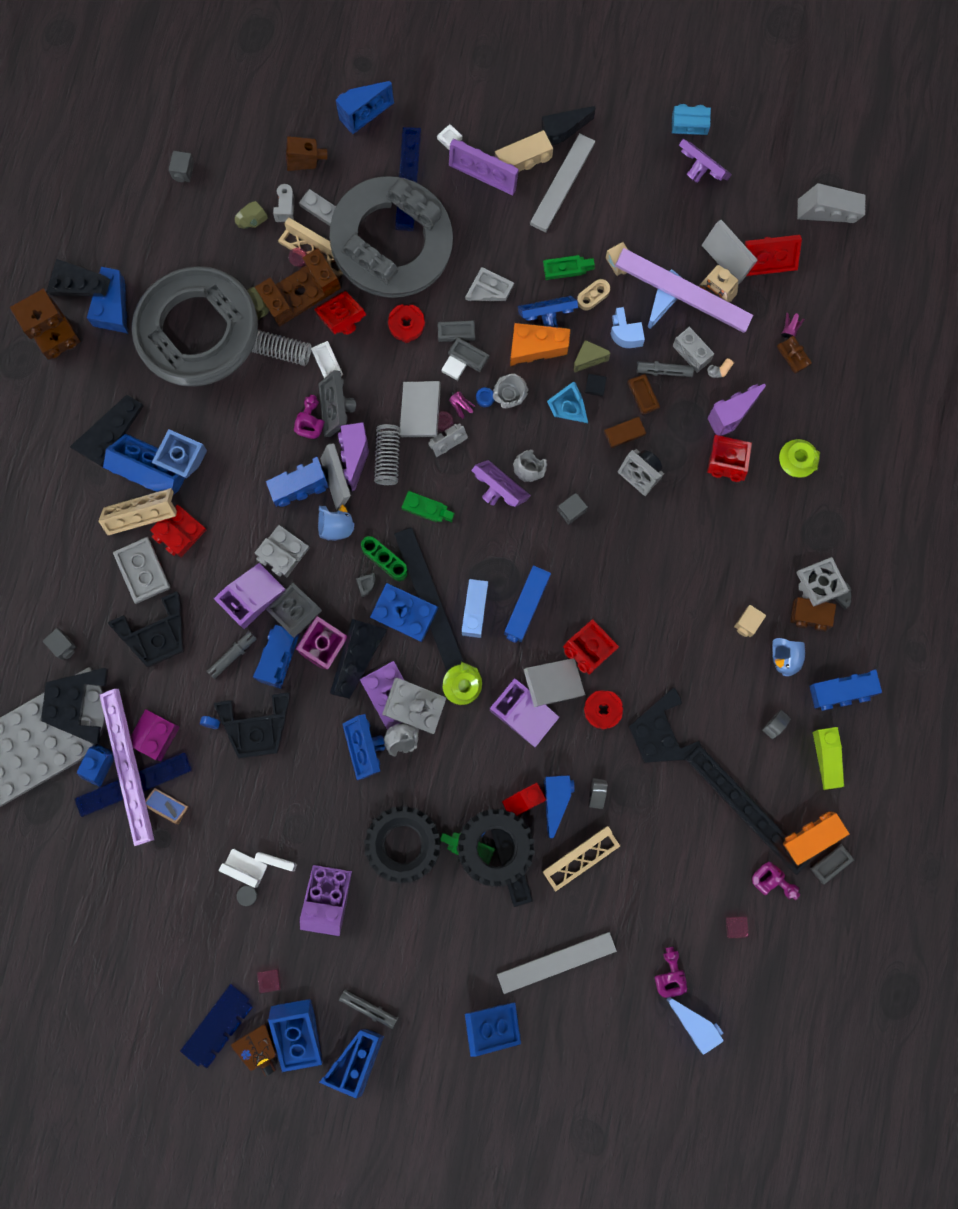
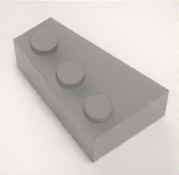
M817 183L798 199L797 219L855 223L865 216L864 194Z

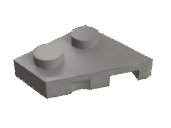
M481 267L465 299L468 301H506L514 287V282Z

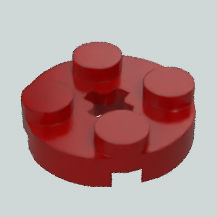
M402 304L396 306L389 314V330L396 339L408 343L411 340L417 339L423 333L425 328L424 315L418 307L414 305L404 306ZM404 319L406 321L411 320L409 326H403Z
M596 691L585 702V718L595 728L602 730L612 728L622 718V701L611 691ZM600 705L603 707L605 705L608 706L607 715L599 713Z

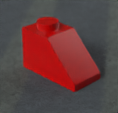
M535 783L503 800L502 803L506 811L513 812L518 816L543 803L546 799L538 783Z

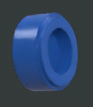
M486 387L479 389L476 393L477 403L481 407L491 406L494 402L493 391Z
M203 716L201 717L200 725L219 729L220 721L212 717Z

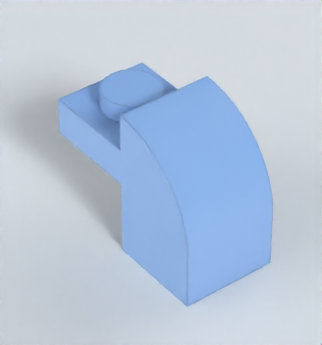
M624 307L616 308L615 315L612 316L613 327L610 333L613 341L623 348L642 347L645 340L642 322L627 324Z

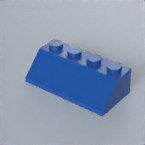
M124 434L106 449L103 468L130 481H134L147 489L159 492L171 488L175 494L180 490L185 480L184 477L153 464L152 461L158 448L130 435Z

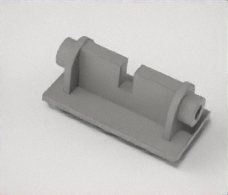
M460 423L458 425L454 424L445 430L447 436L444 437L440 433L437 437L430 439L428 444L433 449L436 457L446 453L449 449L468 438L464 426H461Z

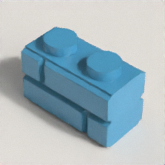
M686 104L674 106L672 133L708 135L711 108H707L704 105L688 107Z

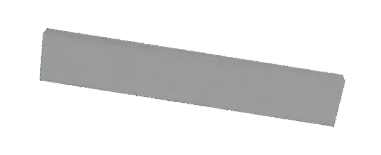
M579 133L530 222L531 226L545 233L547 232L592 151L595 140Z
M610 932L503 971L498 973L497 976L503 993L506 994L617 951Z

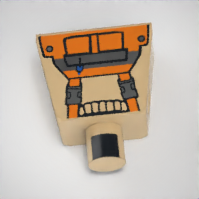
M717 265L698 287L730 303L737 295L738 279L730 274L728 269Z

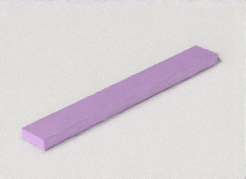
M625 248L622 249L615 264V267L743 333L746 332L753 317L752 314Z
M112 689L100 694V699L134 846H139L153 841L154 836L119 689Z

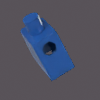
M100 745L89 747L77 770V774L83 780L101 787L114 761L113 751Z

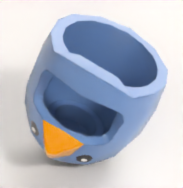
M343 504L337 512H329L326 506H319L318 531L320 538L337 541L347 538L352 534L354 523L351 514L348 513Z
M784 638L774 639L772 641L773 661L777 671L782 673L783 676H791L799 672L805 660V643L789 641Z

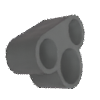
M780 709L764 726L762 731L771 739H774L787 727L791 718Z
M592 779L590 808L603 809L607 794V780Z

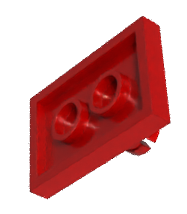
M800 235L776 238L764 237L765 239L745 241L746 248L758 260L746 276L798 270L802 242Z
M346 291L314 309L317 316L334 335L341 332L344 335L351 334L356 330L354 323L361 321L366 316L364 309Z

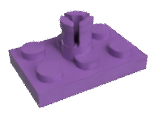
M685 139L680 142L679 146L683 148L681 152L689 158L694 159L695 157L697 159L690 171L687 172V175L694 179L695 182H699L708 168L711 170L709 174L717 180L725 179L728 181L732 174L691 142Z
M489 460L476 464L471 470L475 473V477L490 486L482 496L487 503L490 502V505H495L499 497L502 496L508 505L516 507L526 502L531 496Z
M394 661L360 679L387 730L396 724L402 723L382 715L394 679L400 678L404 680Z

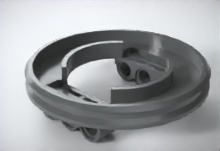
M377 177L354 186L337 204L330 224V247L339 269L357 287L382 297L410 296L429 287L444 271L453 245L451 222L441 202L422 185L400 177ZM392 203L424 226V248L422 252L409 264L396 267L390 259L381 255L375 248L371 247L368 243L366 244L358 236L360 224L370 213L383 208H391Z
M203 266L178 269L158 279L140 298L132 319L133 342L143 362L158 377L181 386L208 385L232 374L250 355L258 333L256 308L245 287L228 273ZM193 297H205L226 321L227 328L225 334L217 345L206 352L195 355H182L163 332L165 318L170 310L181 301Z

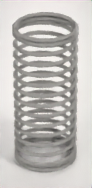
M258 329L252 353H260V355L264 354V356L268 355V357L272 356V358L276 357V359L280 358V360L306 366L311 354V344L301 343V340L298 342L297 339L294 341L293 338L290 340L289 337L273 335V333L262 332ZM263 334H264L263 343H262V346H261V348H260L262 336H263ZM267 335H268L267 344H266V347H265V349H264L266 337H267ZM271 336H272V341H271V345H270V348H269V342H270V338H271ZM275 337H276L275 346H274V349H273V343H274V339H275Z
M383 424L379 425L376 429L377 450L375 451L374 482L377 484L394 485L398 483L397 476L399 475L397 472L399 471L397 468L399 466L397 464H399L398 452L400 451L398 449L400 447L398 445L400 437L398 436H400L399 432H401V429L396 425ZM392 428V429H397V430H396V431H383V430H380V429ZM381 437H397L398 439H384ZM380 441H396L398 443H383ZM380 445H396L398 447H383ZM381 449H395L398 451H383ZM381 453H394L397 455H382ZM381 457H394L397 459H382ZM382 461H390V462L393 461V462H397V463H395V464L382 463ZM382 465H389V466H396V467H395V468H388V467L386 468V467H381V466H382ZM383 469H389V470H396V471H395V472H385V471H381V470H383ZM386 473H388V474H395V476L380 475V474H386Z

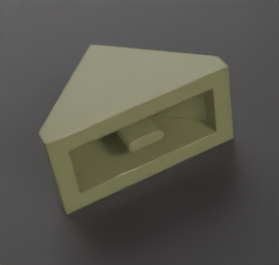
M585 340L574 362V373L609 361V350Z

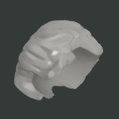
M516 374L500 377L493 390V399L501 403V407L505 409L522 404L528 395L527 383L521 376Z
M526 450L517 455L513 463L514 473L524 482H533L541 479L546 472L547 460L537 459L533 454V450Z
M405 723L390 727L384 736V746H386L389 754L397 756L398 751L408 753V751L412 752L416 749L419 729Z

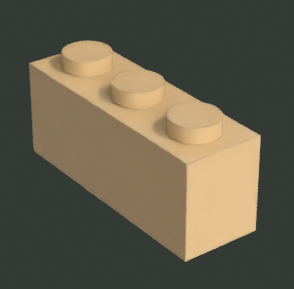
M544 130L495 151V157L507 164H512L515 168L519 169L518 172L524 169L529 170L538 163H545L553 155V147Z

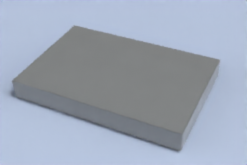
M722 220L715 224L702 244L704 249L721 267L728 269L730 274L738 279V284L743 281L758 261Z
M440 381L403 382L400 422L401 437H437Z
M333 443L326 446L320 459L335 508L339 510L342 504L345 506L351 495L336 447Z
M149 537L113 552L135 604L171 589Z
M574 658L524 669L534 707L585 695Z

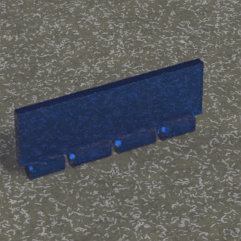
M230 984L180 1052L198 1067L203 1065L205 1068H208L216 1058V1054L211 1050L213 1049L219 1053L229 1040L224 1033L226 1032L232 1036L242 1023L237 1018V1015L245 1019L253 1008L248 1003L249 998Z

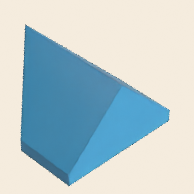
M575 382L569 384L547 401L554 417L588 423L583 398Z

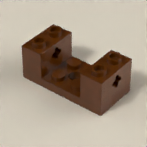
M318 248L302 257L306 265L305 267L276 285L270 277L255 286V289L279 327L341 289L338 278ZM304 288L305 293L299 296L296 295V290Z
M44 288L10 307L24 333L30 339H35L40 350L48 360L58 357L65 350L72 349L81 342L67 317Z

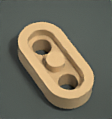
M603 279L596 280L580 292L577 299L578 306L582 310H590L608 297L610 292L609 283ZM602 289L604 292L599 293L597 290ZM588 300L589 303L585 304L583 301Z

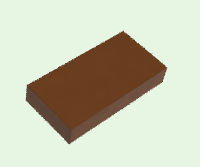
M646 374L628 380V385L642 415L660 408Z
M639 417L604 430L611 448L646 435Z

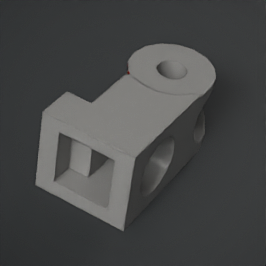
M281 184L277 188L279 207H273V215L276 222H286L288 217L294 220V194L292 188L288 184Z

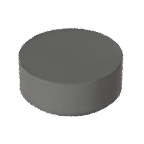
M243 886L237 892V901L243 906L253 905L258 897L256 889L252 886Z

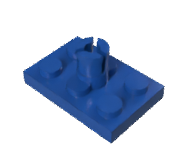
M572 296L517 307L518 313L522 318L534 320L537 319V316L541 315L544 326L558 328L556 312H573L574 308H578V302Z
M386 583L370 618L422 642L438 607Z
M365 714L358 715L343 723L356 779L361 780L380 772V761L375 752L385 750L383 736L379 735L371 738L370 723L366 719Z
M507 1003L465 1014L471 1057L521 1044L515 1003Z

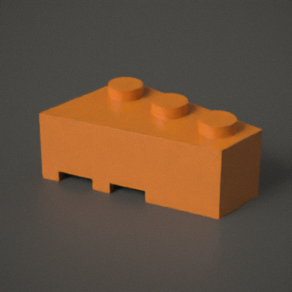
M515 323L510 366L522 362L529 363L542 358L548 359L567 355L570 329Z
M826 812L816 822H810L803 826V830L796 834L794 832L785 838L786 841L783 845L796 865L802 864L849 835L848 830L837 813Z

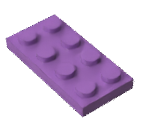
M453 138L450 143L449 166L512 196L514 195L519 169L515 168L512 164L500 161L497 157L485 154L480 149H475L463 141Z

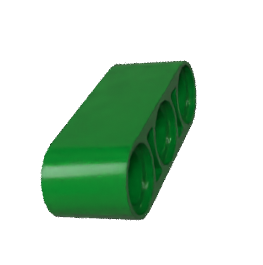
M368 536L362 540V551L370 560L394 580L402 581L406 579L408 570L402 560L374 537ZM368 543L375 544L373 550L368 551L365 549ZM382 555L390 557L385 563L379 561ZM397 567H402L404 572L396 575L394 570Z

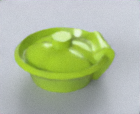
M795 439L787 442L782 447L779 461L783 470L789 475L806 477L818 469L820 452L808 441Z
M461 662V665L451 668L443 679L444 694L454 704L465 705L473 702L479 696L482 689V679L478 669Z

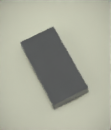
M474 321L438 322V342L456 341L457 337L464 341L475 340Z
M458 337L448 352V355L478 372H481L490 358V355Z
M839 844L810 869L819 881L825 884L853 862L854 859L845 847Z

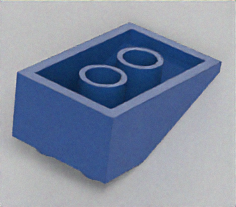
M387 81L349 89L338 96L336 105L339 120L352 135L394 104L392 83Z
M570 776L544 778L548 838H554L570 800L571 793L574 792V780H570Z
M311 999L271 1006L268 1022L282 1072L322 1065L316 1019Z

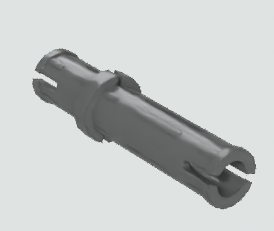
M638 361L636 372L653 374V376L659 374L693 377L694 367L693 365L659 363V361H654V363Z
M250 631L237 643L234 642L232 644L233 647L206 670L210 675L216 669V672L211 675L213 679H216L237 657L246 653L245 650L257 640L253 636L247 641L252 635Z
M344 989L339 999L340 1002L371 1017L372 1021H378L390 1029H393L398 1020V1017L382 1010L383 1007H376L348 992L346 989Z

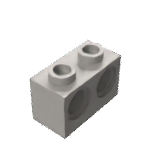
M690 327L675 338L673 347L690 366L693 365L697 373L711 362L714 356L713 351Z

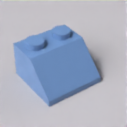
M168 429L152 463L184 478H188L200 466L207 450L202 443Z

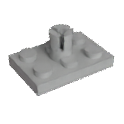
M395 678L382 715L434 734L446 697L400 678Z

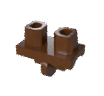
M794 336L777 345L780 353L795 374L811 365L812 362L804 352V347L798 343Z

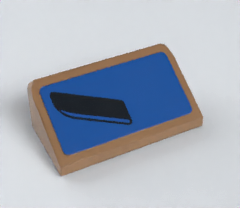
M156 788L145 800L148 809L175 824L181 822L189 808Z

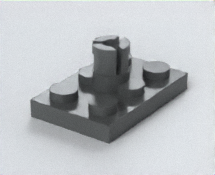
M333 370L318 383L322 420L325 422L323 426L324 437L333 436L341 429V426L346 425L347 414L345 412L353 413L356 408L354 398H345L343 396V378H341V371Z
M294 583L266 608L293 638L302 632L303 629L309 628L312 620L322 611Z

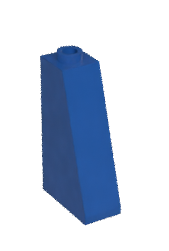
M533 565L504 632V635L507 636L506 639L514 643L523 641L550 580V572Z

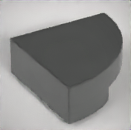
M375 573L356 578L362 597L368 595L374 588Z
M847 582L846 585L849 592L834 598L844 609H847L851 603V588Z

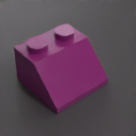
M316 616L296 647V650L316 666L328 670L345 643L347 636Z
M145 709L130 736L132 746L139 752L155 760L162 761L180 727Z

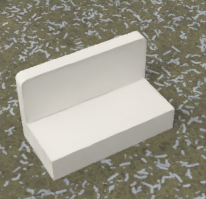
M232 849L219 871L256 888L267 869V865Z

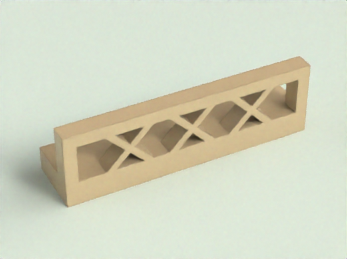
M288 217L285 222L286 230L278 242L302 257L312 252L314 248H318L321 253L327 254L326 261L331 267V263L335 262L331 251L330 241ZM290 233L296 236L297 242L288 243L285 239ZM309 244L312 247V251L304 252L301 250L300 245ZM331 267L336 277L340 278L343 274L340 269L336 271Z
M170 488L104 507L99 523L107 535H112L175 517L177 510L171 502L174 492Z
M606 826L542 872L556 892L619 848L620 845L612 835L610 828ZM608 836L614 846L608 850L601 849V841ZM589 849L597 850L596 858L593 861L584 860L585 852ZM599 851H604V853L599 856ZM573 860L581 861L580 869L577 872L568 871V865ZM557 871L564 872L563 882L556 886L550 876ZM567 873L573 874L566 879Z

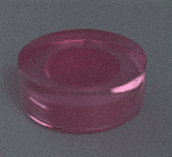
M302 248L292 249L289 253L291 264L298 267L304 266L305 263L302 257L307 255V252Z
M440 412L438 430L445 431L453 426V418L448 412Z

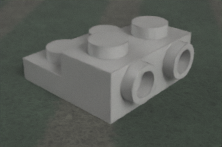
M278 525L268 539L265 538L255 551L256 560L264 566L268 564L273 567L271 571L279 577L284 575L287 578L310 547Z

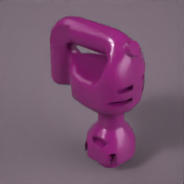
M315 395L305 397V410L297 415L293 428L294 432L298 435L310 439L318 438L325 424L323 420L311 415L312 410L319 404ZM304 427H309V428H313L314 431H309V430L302 429V428H304Z
M772 862L763 864L752 876L753 885L764 895H767L779 885L784 889V894L789 900L791 898L796 900L800 896V893H798L799 887L785 881V873L772 864ZM770 870V876L761 882L760 879Z
M674 947L666 948L667 953H664L663 956L669 963L671 972L655 976L657 991L664 998L683 995L688 989L685 973L683 970H679L677 964L679 951H674ZM677 982L679 984L677 988L665 989V986L670 983Z

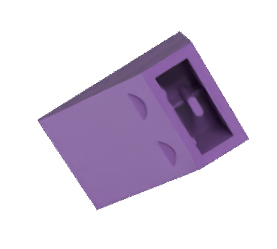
M753 385L743 394L738 392L727 401L720 400L716 402L707 418L715 434L723 436L734 431L758 400L766 385Z
M364 423L341 426V432L338 433L339 443L343 450L341 451L342 462L344 463V468L347 467V469H343L347 485L351 486L352 491L356 489L369 453Z
M258 563L227 585L214 600L245 629L286 589Z
M515 678L490 708V711L534 747L537 746L559 719V716L546 705L534 707L530 690Z
M313 865L300 916V930L340 936L352 871Z

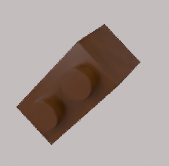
M797 597L793 601L790 623L796 624V627L807 628V626L815 627L817 631L825 632L833 627L836 604L824 602L813 607L810 599Z

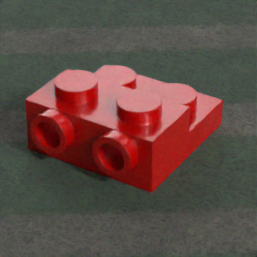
M715 435L707 473H711L715 478L724 476L729 477L734 482L744 481L748 473L752 443Z
M177 504L175 506L177 510L176 516L158 521L150 531L153 533L151 537L159 544L163 542L167 545L165 549L173 556L177 554L182 557L202 536L206 528Z
M592 619L570 638L563 648L568 658H574L577 661L580 671L583 673L587 672L590 675L619 646Z

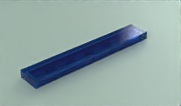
M403 127L399 177L417 183L421 128ZM397 206L396 230L414 231L415 219Z
M186 753L139 771L143 792L193 771ZM119 780L75 798L81 817L124 800Z

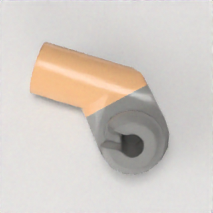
M726 359L721 367L710 365L707 369L708 375L712 378L725 377L733 366V361Z

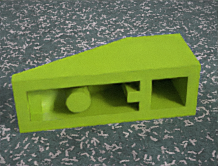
M838 727L814 731L813 736L823 789L844 787L842 746Z

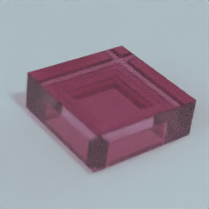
M746 916L726 917L727 938L749 937Z
M278 969L257 973L260 993L281 989Z

